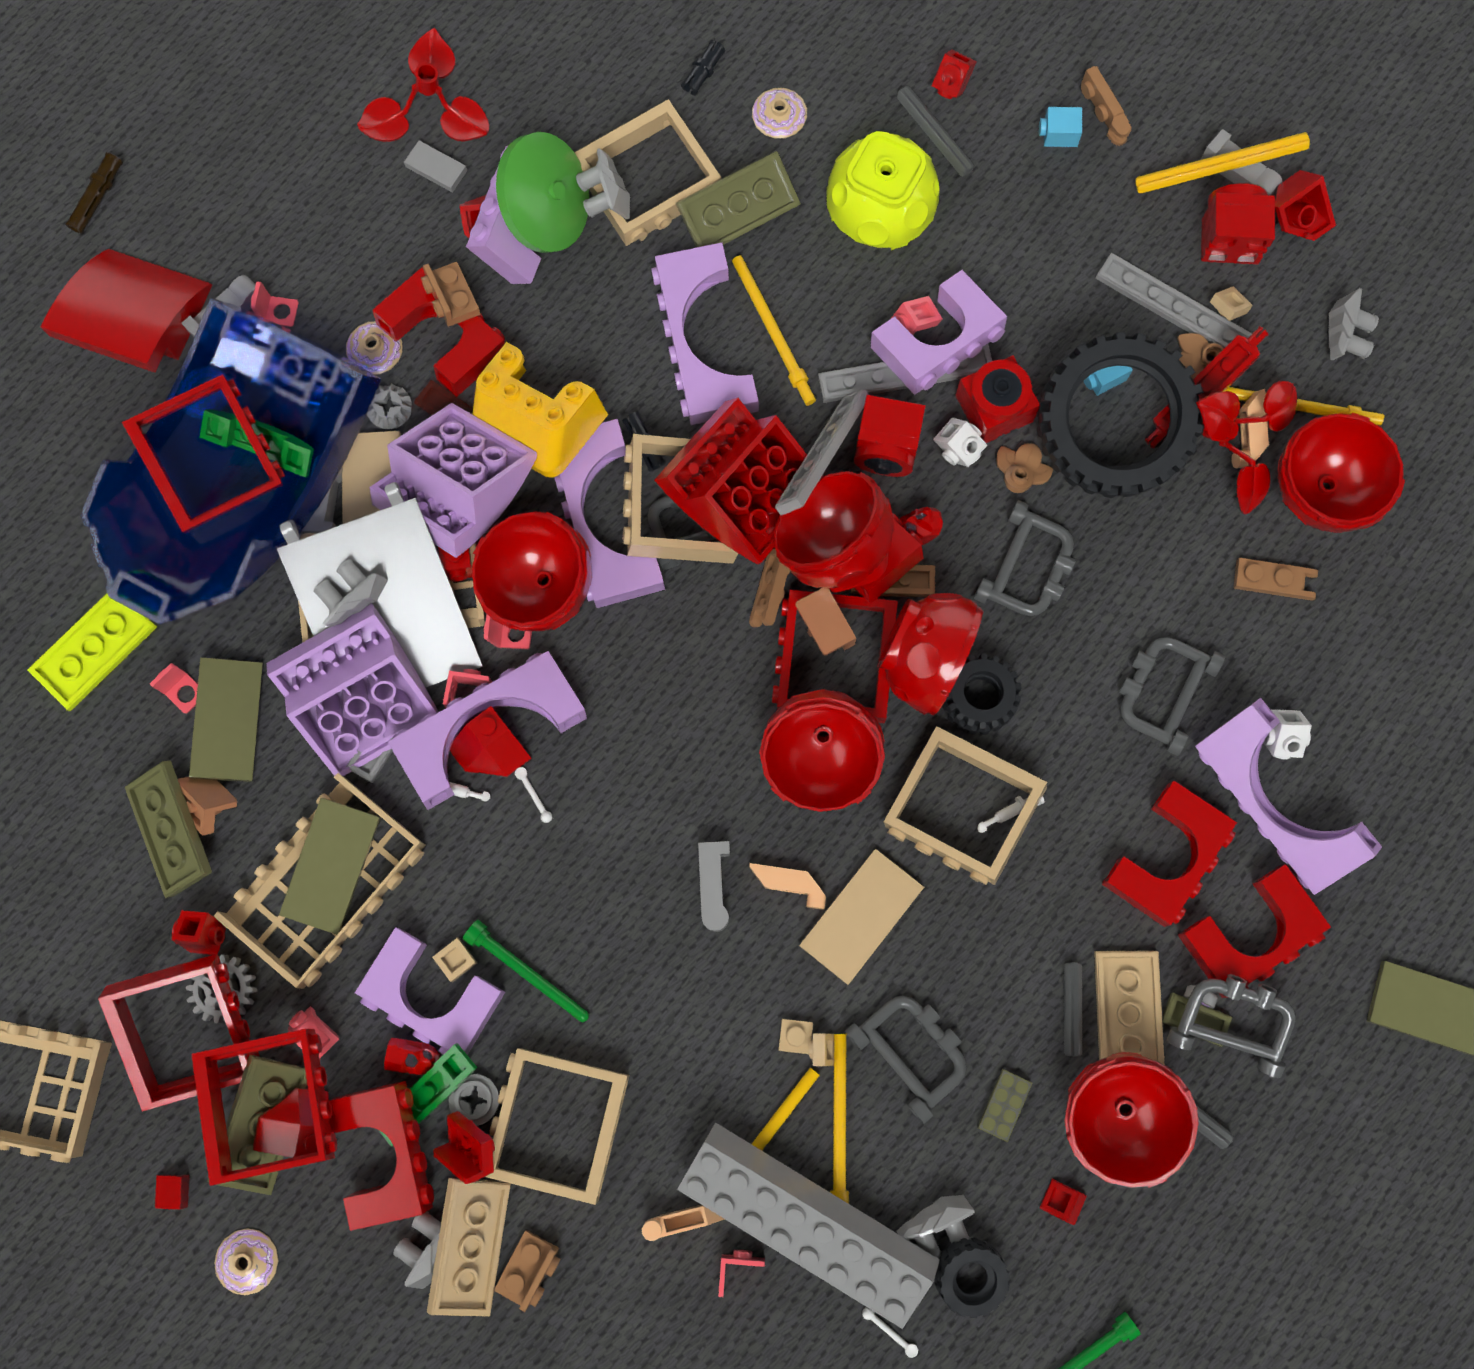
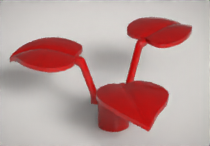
M435 28L425 33L415 43L409 53L408 65L411 72L415 75L416 83L412 85V91L404 109L401 110L400 105L391 98H377L367 105L360 121L357 123L359 130L372 139L383 142L395 141L404 136L409 129V122L404 116L409 112L416 93L420 92L425 96H431L436 93L442 106L447 110L442 114L440 122L444 133L448 137L457 141H469L486 136L489 133L488 119L482 108L475 101L459 96L452 101L451 106L446 102L442 88L439 86V79L447 77L453 71L455 56Z
M1278 381L1268 389L1264 398V411L1266 415L1262 417L1237 418L1240 411L1239 398L1235 393L1229 391L1216 392L1196 402L1203 419V436L1212 441L1219 442V446L1228 448L1248 462L1249 466H1244L1237 478V497L1242 514L1250 513L1265 498L1270 487V472L1265 464H1256L1253 458L1230 444L1229 440L1237 436L1239 431L1238 424L1268 421L1269 428L1272 431H1281L1286 428L1292 421L1297 408V392L1294 383Z

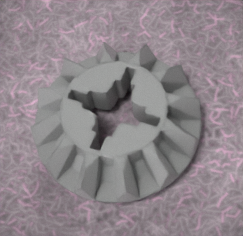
M392 383L390 386L379 385L376 391L370 392L368 402H365L367 416L370 421L382 429L400 427L409 419L412 413L410 396L403 387H397ZM391 397L392 403L397 406L390 407L386 415L384 407L379 405L387 404Z
M471 1074L449 1096L451 1113L459 1111L467 1119L472 1120L476 1126L484 1124L495 1115L498 1108V1089L491 1079L480 1074ZM477 1086L478 1097L487 1100V1103L477 1104L472 1114L471 1103L461 1100V1098L472 1095Z

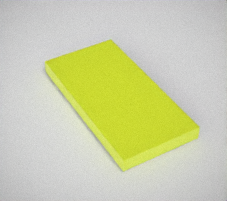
M114 586L51 646L28 671L68 711H71L146 639L157 626L122 591Z

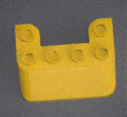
M506 342L477 378L472 415L536 451L537 458L531 469L545 477H556L567 468L608 414L596 391L582 382L568 383L552 399L519 381L526 372L523 366L524 356L520 349Z

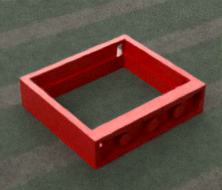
M223 374L122 422L181 531L185 533L283 485L280 479L285 476L278 461L271 462L266 451L271 449L262 433L256 435L251 425L256 423L250 409L248 406L242 408L236 398L241 395L233 379L227 381ZM222 390L270 480L191 518L142 427Z
M790 590L789 599L783 598L781 616H787L786 628L780 627L778 645H784L783 657L777 656L775 674H781L780 685L773 686L772 703L777 704V709L789 700L787 697L797 614L796 602L814 592ZM832 594L839 608L883 612L880 658L896 622L898 601L876 599L870 604L864 597ZM878 667L874 708H865L877 719L878 723H885L889 684L886 679L885 670Z
M218 954L107 985L98 997L142 1112L197 1096L195 1077L192 1075L158 1085L125 997L207 973L233 1044L250 1041L248 1022L245 1019L242 1020L240 1016L238 995L230 989L228 968L225 963H221ZM259 1052L238 1056L240 1062L218 1068L221 1088L239 1084L249 1055L260 1057Z
M305 1028L191 1054L210 1186L335 1158L334 1152L337 1151V1139L335 1133L331 1132L329 1119L332 1118V1106L330 1100L325 1097L324 1086L327 1085V1074L325 1068L320 1065L319 1053L322 1052V1042L319 1034L315 1033V1029ZM301 1042L318 1152L232 1171L217 1061Z

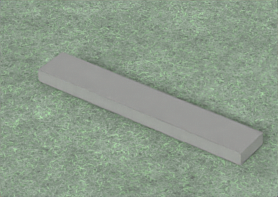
M1113 253L1109 255L1095 278L1183 330L1202 335L1209 344L1215 343L1225 348L1237 335L1246 338L1252 335L1249 331L1228 321L1223 316Z
M989 344L983 346L982 350L975 357H968L962 361L951 374L945 373L938 378L936 383L962 379L977 372L986 363L991 362L992 357ZM885 362L818 373L823 403L842 400L843 397L861 389H865L869 395L908 388Z
M865 389L842 398L778 500L775 509L780 515L804 506L864 408L866 395H869Z

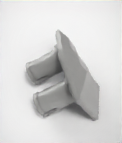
M599 148L597 149L598 161L596 166L576 175L577 183L582 191L586 192L602 183L604 190L584 200V208L591 218L610 208V210L621 215L623 218L629 219L630 194L625 189L623 179L617 173L611 157Z
M1360 288L1337 300L1329 312L1330 360H1335L1345 355L1346 351L1365 359L1369 357L1373 350L1374 344L1372 341H1367L1353 335L1355 327L1367 333L1372 332L1379 321L1377 315H1372L1360 309L1362 289Z
M349 559L343 562L336 572L352 588V591L343 598L331 584L330 580H324L313 591L330 610L323 624L328 627L341 624L351 615L361 612L367 605L376 602L388 579L377 573H372L366 578L354 564L353 560Z
M964 1195L940 1197L932 1205L924 1208L914 1218L903 1224L897 1230V1234L907 1240H915L918 1247L939 1259L941 1251L933 1233H938L945 1229L951 1243H956L963 1238L970 1239L962 1220L973 1215L975 1211Z
M428 1211L423 1215L416 1216L412 1223L414 1229H417L431 1240V1243L426 1246L425 1250L422 1251L408 1238L402 1239L394 1249V1256L412 1268L404 1284L406 1287L424 1289L432 1282L441 1222L430 1215Z

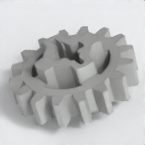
M220 955L221 963H225L229 971L230 979L228 983L232 992L235 991L240 1001L239 1013L240 1015H245L244 1004L253 1005L254 1003L249 998V994L257 992V988L250 987V982L254 981L256 976L246 974L250 966L247 964L239 966L240 958L233 957L229 962V955ZM208 974L191 978L194 980V984L186 986V990L193 991V996L189 997L187 1002L197 1004L193 1009V1013L200 1014L204 1012L202 1020L210 1021L214 1016V1023H223L224 1017ZM237 978H239L240 981V990L237 985Z

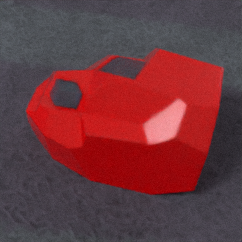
M931 507L915 509L900 518L903 524L902 527L908 533L912 531L917 534L922 540L923 545L939 536L943 526L941 512Z
M391 1038L387 1045L384 1069L423 1075L434 1066L440 1055L435 1047L430 1044L401 1038Z

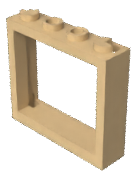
M669 99L575 152L584 172L596 166L598 161L597 149L600 148L613 158L667 126L672 125L705 174L706 178L628 223L621 215L610 210V208L605 210V215L626 246L638 239L643 241L648 233L655 229L661 230L666 228L674 218L681 215L675 204L676 202L722 179ZM601 183L589 189L593 196L604 191Z
M633 434L630 445H625L624 462L629 463V472L624 474L623 487L624 490H629L628 499H624L623 517H628V527L623 528L622 539L623 544H628L627 556L734 563L738 553L720 542L641 537L642 454L676 456L690 439Z
M936 726L886 816L884 824L889 829L887 833L894 836L897 840L903 842L906 838L916 843L915 848L928 856L935 853L942 857V863L957 871L961 867L971 872L970 878L976 882L979 881L985 885L990 882L995 885L1045 793L1047 782ZM938 747L1030 794L991 867L899 819Z
M517 1048L516 1054L511 1053L507 1063L506 1072L510 1073L508 1084L502 1085L498 1098V1103L502 1104L500 1115L493 1118L490 1128V1135L494 1136L493 1141L495 1145V1151L493 1152L494 1172L485 1177L596 1205L599 1201L630 1075ZM525 1061L613 1082L586 1190L498 1168Z

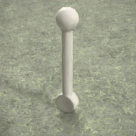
M523 767L516 769L515 776L524 783L541 813L540 818L542 822H550L552 814L546 811L529 782L527 770Z
M868 1307L863 1309L862 1315L864 1319L872 1320L905 1349L908 1357L913 1358L917 1356L918 1348L915 1344L907 1343L878 1318L873 1310Z

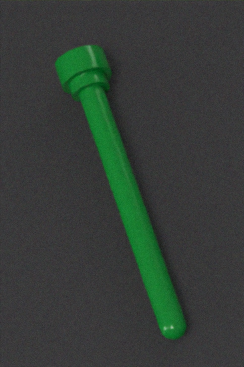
M477 919L469 927L462 938L472 947L474 945L479 948L483 946L578 1021L585 1022L588 1020L589 1013L490 937L491 933L487 930L488 926Z
M1124 1311L1115 1318L1116 1322L1111 1325L1113 1327L1112 1330L1058 1369H1083L1121 1340L1123 1343L1128 1339L1132 1342L1141 1335V1332Z

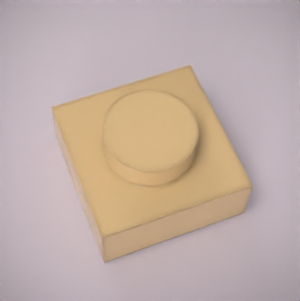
M1234 286L1215 293L1210 301L1220 315L1228 321L1247 314L1253 306Z
M456 938L432 957L450 982H454L477 964V961L460 938Z
M782 1019L779 1051L809 1054L813 1022Z
M813 1034V1040L809 1043L810 1059H813V1066H834V1034Z

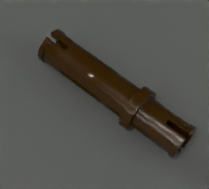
M106 152L97 171L91 173L89 185L78 201L70 218L65 223L69 229L83 234L107 190H111L113 186L111 182L123 164L122 160L115 155Z

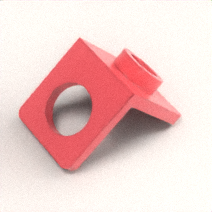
M256 282L251 298V309L261 323L292 327L295 322L299 302L295 299L270 296L262 282ZM281 304H285L290 308V314L284 319H278L274 316L275 308Z
M488 614L486 615L484 624L485 640L498 648H530L532 631H524V637L518 642H513L509 638L511 629L492 620Z
M173 663L163 669L150 683L154 689L165 694L184 714H187L196 706L198 684L184 670ZM184 686H191L195 691L194 698L187 703L181 702L178 698L179 690Z
M464 669L463 672L449 671L443 699L444 707L446 708L455 699L458 683L479 686L483 683H492L491 678L481 675V672L473 669Z
M733 1250V1255L722 1254L718 1297L724 1296L726 1264L765 1267V1258L752 1257L753 1252L748 1250Z

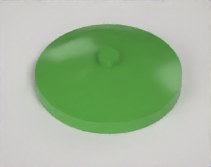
M536 132L516 138L504 151L496 176L498 205L508 229L525 247L541 253L557 252L571 246L581 235L588 217L583 201L589 199V189L586 192L582 191L576 180V175L583 172L581 163L574 151L563 140L550 133Z

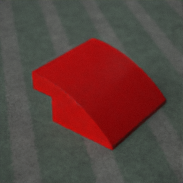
M107 249L89 260L68 281L50 307L40 327L52 338L156 373L163 355L179 360L190 336L182 322L189 316L192 318L196 317L201 312L212 284Z
M734 398L725 401L654 481L688 516L712 536L755 564H761L775 547L773 533L780 515L775 509L776 504L807 454L777 415L756 420L741 400Z

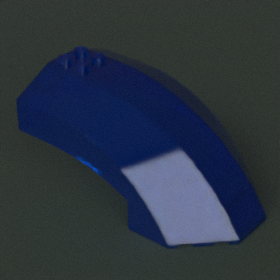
M210 298L186 359L165 401L222 374L226 377L227 381L233 379L241 393L236 398L242 408L248 406L256 421L285 431L304 441L314 449L309 476L305 478L282 469L285 474L284 477L280 478L283 483L282 486L185 533L181 531L137 449L134 450L127 461L103 460L82 510L81 518L84 526L88 527L94 542L91 544L98 567L104 571L108 583L105 585L109 598L160 625L235 598L245 591L278 560L280 556L277 548L287 545L280 530V525L286 521L293 520L300 534L322 503L348 457L381 378L344 356L294 331L234 304ZM222 390L153 422L146 433L149 442L191 518L270 480L255 453L234 445L223 447L200 438L204 410L211 409L234 414Z

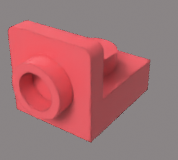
M929 296L903 302L891 317L895 316L912 335L917 331L938 326L943 320Z
M311 1006L305 1012L302 1010L297 1012L289 1022L288 1032L305 1028L315 1029V1033L319 1034L322 1042V1052L319 1053V1058L339 1040V1036L316 1015L315 1010ZM301 1042L296 1043L302 1049Z

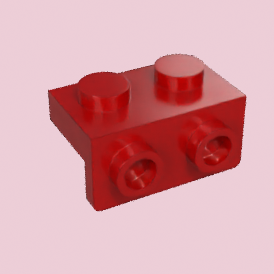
M459 1111L447 1115L449 1142L433 1149L434 1157L464 1184L476 1182L480 1178L493 1173L495 1145L491 1136L485 1134L472 1120L467 1119Z

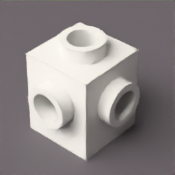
M951 418L933 439L944 451L942 453L944 459L954 466L960 464L969 467L980 458L981 452L987 446L980 437L982 432L975 425L956 418Z
M1271 710L1280 723L1270 731L1263 744H1265L1273 757L1279 759H1289L1290 757L1303 758L1305 748L1310 743L1312 725L1301 711Z

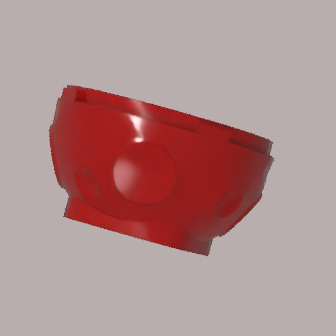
M1353 412L1351 414L1335 413L1314 418L1298 429L1287 443L1278 463L1280 492L1284 504L1304 525L1334 533L1365 529L1379 522L1392 509L1398 498L1401 497L1405 480L1403 479V463L1397 445L1380 426L1370 422V418ZM1323 483H1328L1331 490L1324 488Z
M846 471L828 474L820 478L803 507L784 515H779L773 533L776 555L779 562L789 569L799 581L812 587L828 588L832 592H841L870 584L880 578L888 566L889 549L894 532V520L889 499L884 495L873 478L862 472L857 474Z
M534 511L508 517L492 527L484 538L481 537L473 552L475 554L472 565L474 593L484 612L492 620L510 629L528 632L555 630L580 611V607L587 597L592 581L589 548L577 530H574L563 519L548 512ZM548 577V583L542 586L543 578Z
M954 593L931 594L917 602L909 599L902 607L884 646L877 667L885 670L889 687L897 698L924 715L927 713L935 715L940 710L967 660L983 615L982 608L978 607L975 601Z
M821 689L791 696V699L776 710L766 724L759 754L764 776L769 782L771 790L783 801L787 800L797 807L824 812L844 809L854 803L859 804L872 793L873 787L880 778L885 759V740L877 719L862 704L842 692ZM825 731L829 735L826 737H821L818 733Z
M1119 1052L1087 1065L1069 1087L1065 1113L1066 1136L1074 1155L1081 1164L1105 1182L1131 1188L1144 1186L1150 1188L1166 1182L1167 1178L1181 1168L1194 1149L1199 1125L1198 1109L1188 1087L1170 1068L1138 1053ZM1129 1104L1131 1106L1130 1111L1122 1113L1120 1111L1121 1105Z

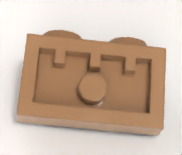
M457 262L433 271L429 264L423 265L425 276L421 277L424 289L427 294H433L435 300L432 301L436 315L438 318L443 317L448 327L480 315L479 307Z
M525 1230L494 1291L520 1305L519 1309L526 1312L530 1305L536 1307L545 1291L540 1286L546 1275L552 1277L561 1260L556 1257L560 1248Z

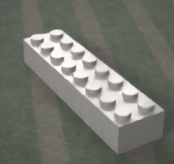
M717 1123L714 1124L677 1189L902 1329L934 1282L940 1259Z

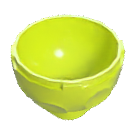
M876 131L867 135L864 139H858L835 160L826 191L827 209L831 220L835 222L837 227L858 243L877 248H891V250L907 246L910 241L919 237L933 221L939 202V183L932 158L909 138L905 139L896 134ZM887 171L890 175H883L882 172Z

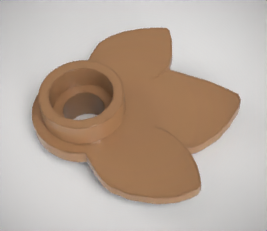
M1186 333L1177 337L1182 349L1181 354L1183 355L1179 360L1186 368L1191 365L1196 372L1191 376L1192 379L1210 363L1207 360V355L1216 357L1224 349L1219 344H1209L1200 334Z
M1034 443L1024 444L1016 452L1005 446H1001L998 450L996 457L997 467L1005 474L1004 481L1006 487L1014 493H1023L1030 489L1032 485L1046 483L1053 473L1052 467L1041 464L1042 453L1040 448Z

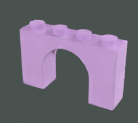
M496 170L495 175L491 179L485 200L481 204L476 223L471 229L466 247L511 284H530L533 281L541 258L531 249L521 244L504 222L497 200Z
M963 270L943 282L939 286L938 302L957 321L962 330L957 339L939 346L922 343L895 316L872 332V350L914 395L923 389H930L937 382L938 378L945 373L951 374L962 361L968 357H975L982 350L983 346L989 342L994 343L998 341L1005 333L1007 316Z
M395 927L355 992L362 997L360 1003L375 1012L378 1008L388 1013L386 1019L401 1028L404 1024L415 1030L412 1035L424 1043L429 1044L431 1040L441 1046L439 1052L443 1055L456 1043L468 1055L505 992L480 976L474 975L459 1002L449 1013L434 1019L418 1014L408 1001L406 983L410 972L427 944L406 931Z

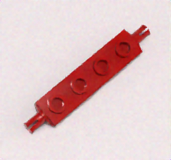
M1259 326L1249 338L1237 335L1193 379L1195 385L1201 383L1203 389L1199 399L1216 392L1226 391L1259 358L1260 352L1256 346L1268 336V332L1266 330L1263 331V327ZM1169 404L1153 419L1157 429L1145 439V442L1148 445L1150 444V447L1153 449L1167 435L1170 424Z

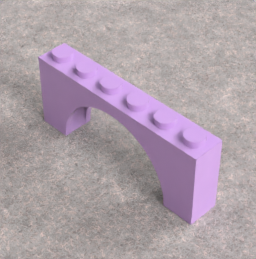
M717 243L655 256L656 267L651 268L654 285L660 284L662 293L657 294L660 311L666 310L667 320L662 321L666 338L672 337L673 346L668 347L671 363L678 364L679 372L674 373L677 390H683L685 399L680 400L683 417L689 416L691 425L705 423L725 401L739 398L750 413L758 412L759 401L753 375H728L709 368L692 353L684 336L685 319L694 301L710 287L729 280L723 244Z
M618 419L601 423L567 468L560 475L554 477L558 492L564 491L567 501L561 502L565 518H572L573 529L577 530L584 538L591 554L592 581L587 599L588 601L594 600L596 608L665 590L657 558L627 556L610 550L594 537L585 522L584 502L592 480L607 464L619 457L625 456V444Z
M549 651L543 654L536 653L526 660L524 665L516 669H507L499 676V679L490 684L483 683L479 685L469 696L463 699H454L446 706V709L437 714L430 713L424 716L419 724L410 729L404 728L393 735V739L387 741L427 810L455 795L450 786L447 773L450 748L460 730L488 707L492 706L494 709L512 706L533 710L551 721L560 733L587 719L584 707Z
M1259 698L1195 747L1198 749L1201 760L1211 766L1218 774V780L1221 785L1230 790L1238 799L1237 802L1241 810L1246 814H1250L1254 819L1261 835L1266 839H1270L1274 844L1281 860L1286 864H1290L1294 869L1301 885L1306 889H1310L1315 895L1374 858L1382 846L1363 822L1338 831L1312 830L1290 821L1270 803L1260 783L1258 759L1265 738L1280 721L1262 698Z

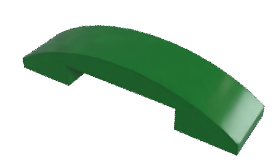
M211 409L204 410L200 438L223 447L234 445L255 453L235 414ZM259 421L251 424L256 435L262 433L271 449L266 451L269 459L277 460L280 463V467L284 470L305 478L309 476L314 450L310 445L268 424Z
M458 1043L454 1044L434 1063V1066L410 1088L413 1095V1106L411 1108L414 1120L418 1124L454 1093L477 1068ZM379 1130V1132L383 1135V1137L392 1147L393 1144L391 1140L383 1132Z

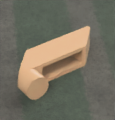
M1265 389L1256 391L1241 407L1239 418L1262 417L1266 415L1264 411ZM1267 421L1240 424L1241 451L1255 461L1269 446ZM1235 453L1232 454V465L1234 468L1249 466L1247 461Z
M750 863V869L765 889L808 895L806 907L825 909L826 896L809 872Z
M697 1205L647 1220L642 1227V1234L646 1240L655 1241L661 1237L704 1227L724 1220V1218L703 1205Z

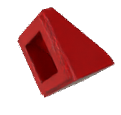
M156 1175L155 1208H187L189 1175Z
M1052 1179L1040 1209L1069 1224L1075 1225L1087 1195Z

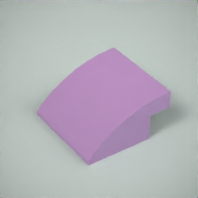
M451 403L387 445L391 473L369 487L372 505L379 510L391 507L392 505L384 489L387 484L392 482L398 483L404 501L416 497L434 544L457 558L485 534L501 516L524 483L537 458V452Z
M372 603L361 612L348 617L341 624L327 628L266 663L267 675L285 697L286 716L334 776L337 773L345 776L352 772L346 766L351 758L358 754V751L362 753L353 765L359 768L380 756L382 752L390 750L391 747L387 741L393 738L396 732L404 728L410 729L416 726L424 716L430 713H439L412 663Z

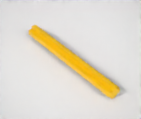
M1304 132L1138 176L1135 179L1136 189L1141 194L1309 149L1310 139L1308 134Z

